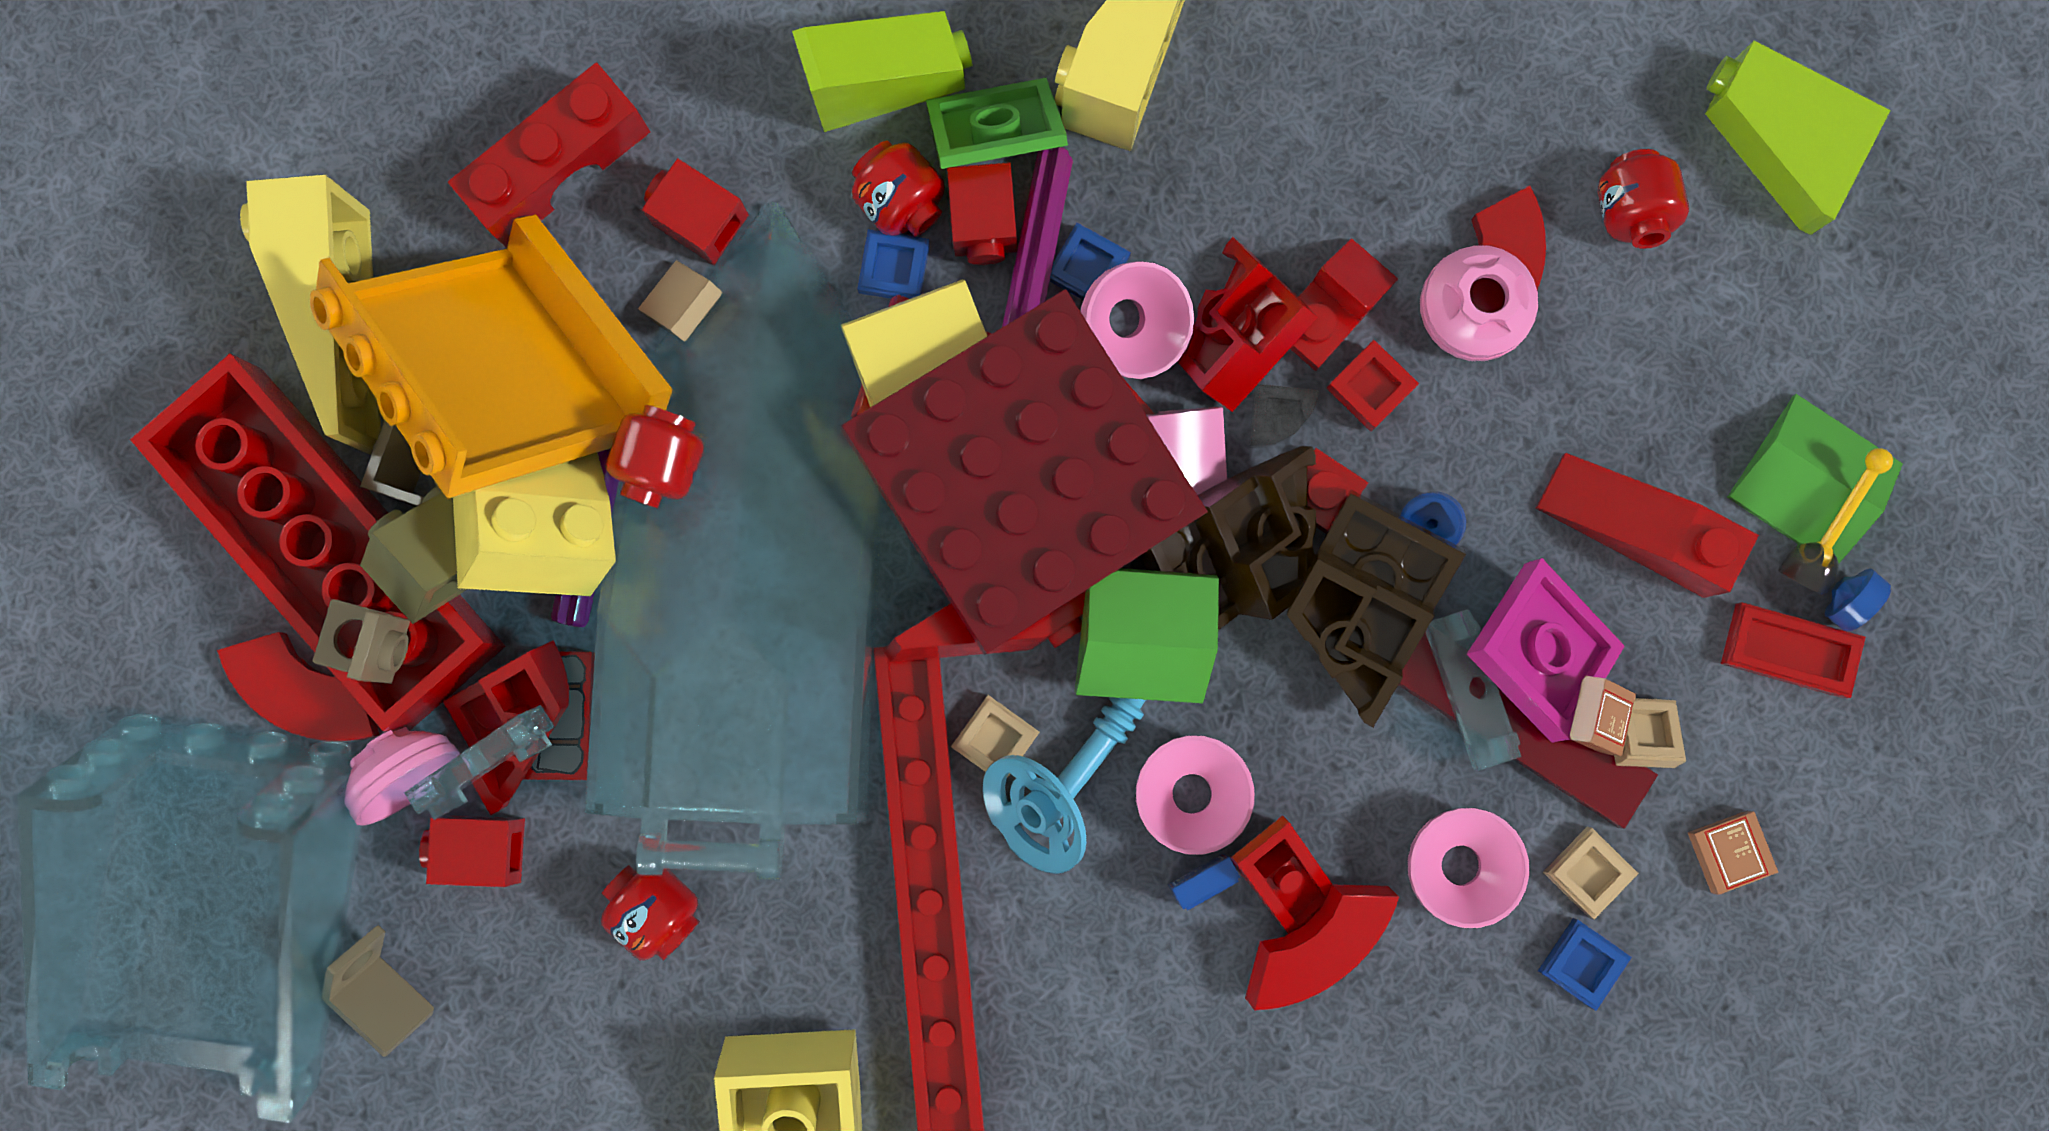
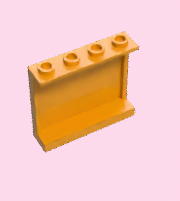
M536 214L513 219L507 249L347 283L330 258L320 259L316 290H313L310 294V306L316 323L321 329L330 331L343 350L349 370L354 376L363 378L377 398L379 410L385 421L392 426H397L411 446L418 468L424 474L433 477L447 499L610 449L624 416L630 413L642 414L645 405L663 410L667 408L673 390Z

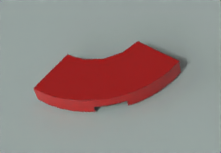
M1528 186L1476 213L1471 221L1479 242L1478 246L1500 248L1516 256L1527 267L1538 290L1545 265L1546 234L1537 198L1531 186ZM1481 278L1472 283L1470 298L1478 310L1485 313H1494L1503 308L1505 293L1497 281L1490 278Z
M276 632L217 650L222 667L237 693L255 712L275 726L302 737L323 741H353L380 736L377 724L335 676L315 670L297 655L287 633Z
M1332 884L1323 906L1304 926L1284 937L1259 942L1245 999L1254 1010H1269L1304 1001L1333 986L1357 967L1379 941L1394 914L1399 896L1389 886Z

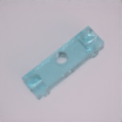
M1470 609L1431 621L1425 632L1473 770L1480 771L1522 757L1518 748L1520 741L1517 732H1513L1497 685L1467 655V652L1478 637V633L1481 632L1478 621H1474ZM1475 677L1480 678L1485 684V692L1480 698H1475L1469 690V684Z
M541 705L528 710L502 725L411 787L404 794L418 815L428 810L435 820L468 802L461 790L514 754L518 761L522 762L550 747L552 743L546 733L555 727Z

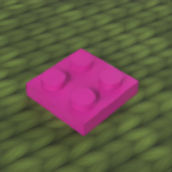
M1540 558L1523 565L1467 652V655L1553 743L1571 738V727L1584 677L1591 676L1606 679L1625 646L1545 560Z

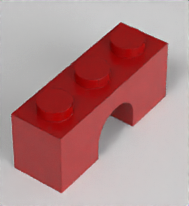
M596 62L448 181V184L483 226L507 248L513 219L536 214L540 220H543L555 210L551 205V197L566 178L589 165H599L602 170H605L651 131L638 110Z

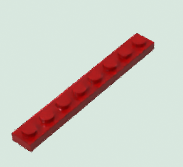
M887 646L874 647L918 1131H985L940 658L890 662L884 652Z

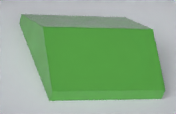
M1047 78L926 100L938 164L941 169L1068 146L1067 134Z
M1795 394L1727 498L1808 550L1813 543L1821 541L1866 470V455L1878 447L1801 396ZM1894 457L1890 470L1877 476L1833 545V557L1829 563L1833 568L1838 566L1884 512L1903 465Z
M1120 568L1085 591L1075 694L1203 703L1218 651L1219 578L1216 575Z

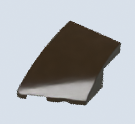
M1300 446L1287 451L1199 494L1198 497L1208 512L1140 555L1146 570L1216 575L1219 578L1218 631L1238 615L1269 620L1276 618L1290 607L1315 557L1312 544L1316 532V509L1307 506V467L1316 465V454L1313 447Z
M1350 490L1311 562L1287 611V616L1304 640L1308 641L1319 656V661L1332 679L1335 678L1356 707L1363 722L1373 728L1401 682L1403 669L1434 618V609L1466 556L1465 549Z

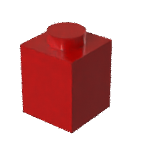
M679 158L676 159L668 172L662 170L652 179L644 195L646 204L641 209L653 226L712 265L716 264L749 216L740 198Z
M1011 162L947 168L955 257L967 256L968 263L989 265L1004 261L1005 253L1017 252Z
M441 816L430 818V829H426L423 832L419 847L421 867L427 868L426 884L508 887L521 883L525 818Z

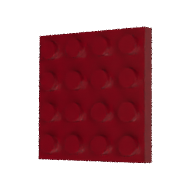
M1066 289L842 424L840 429L983 655L997 648L1208 512Z

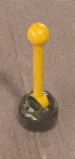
M1876 448L1866 455V470L1821 541L1797 545L1786 556L1778 569L1779 572L1805 587L1826 596L1835 582L1839 571L1838 558L1833 552L1832 547L1877 476L1889 471L1892 467L1893 456L1886 449Z

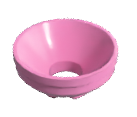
M1470 246L1459 249L1443 258L1429 273L1423 284L1420 296L1421 317L1424 327L1432 340L1447 353L1468 361H1488L1500 358L1515 349L1528 335L1535 322L1538 310V292L1534 279L1527 267L1516 256L1492 246ZM1490 278L1502 286L1505 293V303L1500 311L1485 313L1473 305L1470 298V288L1475 280Z
M1135 261L1123 263L1105 271L1093 282L1081 306V313L1121 376L1126 378L1143 379L1156 376L1168 370L1185 352L1193 333V304L1186 287L1170 270L1155 263ZM1128 299L1136 305L1139 311V324L1132 334L1120 337L1114 333L1110 326V312L1116 303Z
M407 727L396 731H387L369 742L358 755L351 759L350 766L352 770L346 785L344 804L357 825L364 826L381 821L409 806L431 787L444 779L458 764L461 757L460 752L454 744L450 743L446 736L438 733L409 731Z
M1184 736L1172 739L1161 745L1147 758L1140 770L1136 784V804L1139 816L1147 831L1158 842L1177 852L1203 855L1218 851L1231 844L1243 832L1251 818L1254 807V785L1251 773L1245 762L1231 747L1219 740L1206 736ZM1185 775H1199L1210 786V801L1200 812H1183L1176 806L1173 800L1174 785L1178 779Z
M1457 808L1439 814L1429 820L1418 831L1409 851L1408 876L1412 890L1418 900L1433 916L1447 924L1461 928H1481L1497 923L1507 917L1518 906L1527 888L1529 859L1525 845L1518 833L1504 819L1491 812L1476 808ZM1456 846L1470 848L1477 856L1479 862L1476 876L1470 882L1463 885L1451 883L1442 871V859L1445 853Z

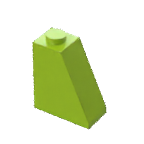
M945 11L810 26L792 31L824 132L926 102L928 99L939 98L965 90L963 69L973 67L963 30L951 32Z
M1756 41L1747 46L1735 59L1727 55L1716 68L1706 90L1715 94L1705 113L1706 116L1799 230L1809 235L1835 220L1890 112L1889 109Z

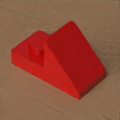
M1351 238L1321 267L1313 281L1298 296L1318 318L1290 349L1313 370L1317 371L1396 283L1398 278Z
M1283 815L1230 858L1236 870L1254 889L1287 934L1304 926L1323 906L1332 886L1331 881L1290 822Z

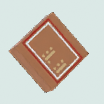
M1585 676L1580 688L1570 739L1600 753L1622 757L1636 694L1605 678Z
M1744 811L1688 832L1709 889L1713 894L1720 895L1779 873L1754 811Z

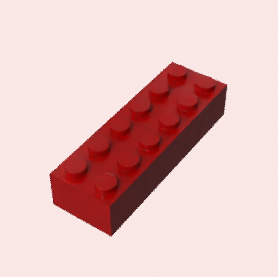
M229 353L130 439L314 652L317 648L330 601L333 599L408 619L360 566L370 539L368 536L369 530L388 512L368 489L360 487L361 481L262 368ZM458 595L414 624L410 622L407 630V653L401 667L395 672L392 683L359 681L348 678V672L330 667L328 669L382 731H396L404 727L411 731L506 646L465 599ZM353 620L346 623L338 633L337 644L339 650L350 659L353 657L363 624L361 620Z

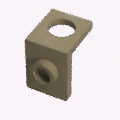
M384 420L378 439L373 446L371 458L360 487L418 506L424 497L415 495L413 492L421 470L414 460L411 446L397 426H392Z
M333 599L329 604L313 662L348 672V678L359 681L392 683L394 674L401 667L407 653V630L410 620ZM353 620H361L363 624L353 657L350 659L339 650L337 644L338 633L346 623Z
M377 925L327 967L321 999L379 1054L386 1057L432 1016L434 1007L380 957L386 931Z

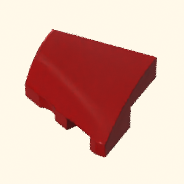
M1234 237L1229 240L1222 252L1226 257L1237 261L1224 289L1217 291L1205 290L1197 307L1198 316L1193 325V333L1188 347L1177 361L1203 392L1231 412L1238 407L1318 318L1295 293Z
M554 640L525 653L443 701L474 755V758L461 765L490 815L507 807L568 707L569 684L567 673Z

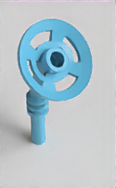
M1109 697L1112 706L1104 705L1101 709L1105 717L1103 719L1095 718L1093 724L1097 729L1058 777L1038 762L1019 755L1004 756L989 766L983 779L985 807L992 824L1000 830L1009 848L1019 858L1038 870L1053 874L1067 872L1081 861L1086 850V830L1074 798L1117 743H1126L1128 738L1125 735V731H1134L1136 726L1133 723V719H1142L1144 714L1141 711V707L1146 700ZM1009 773L1016 777L1010 789L1011 802L1007 801L1005 790L1006 779ZM1026 786L1031 792L1024 797V789ZM1062 817H1063V827H1062V825H1061V823H1060V819H1061ZM1019 823H1022L1033 833L1049 837V849L1033 840L1021 828ZM1074 829V840L1070 847L1067 838L1070 837Z

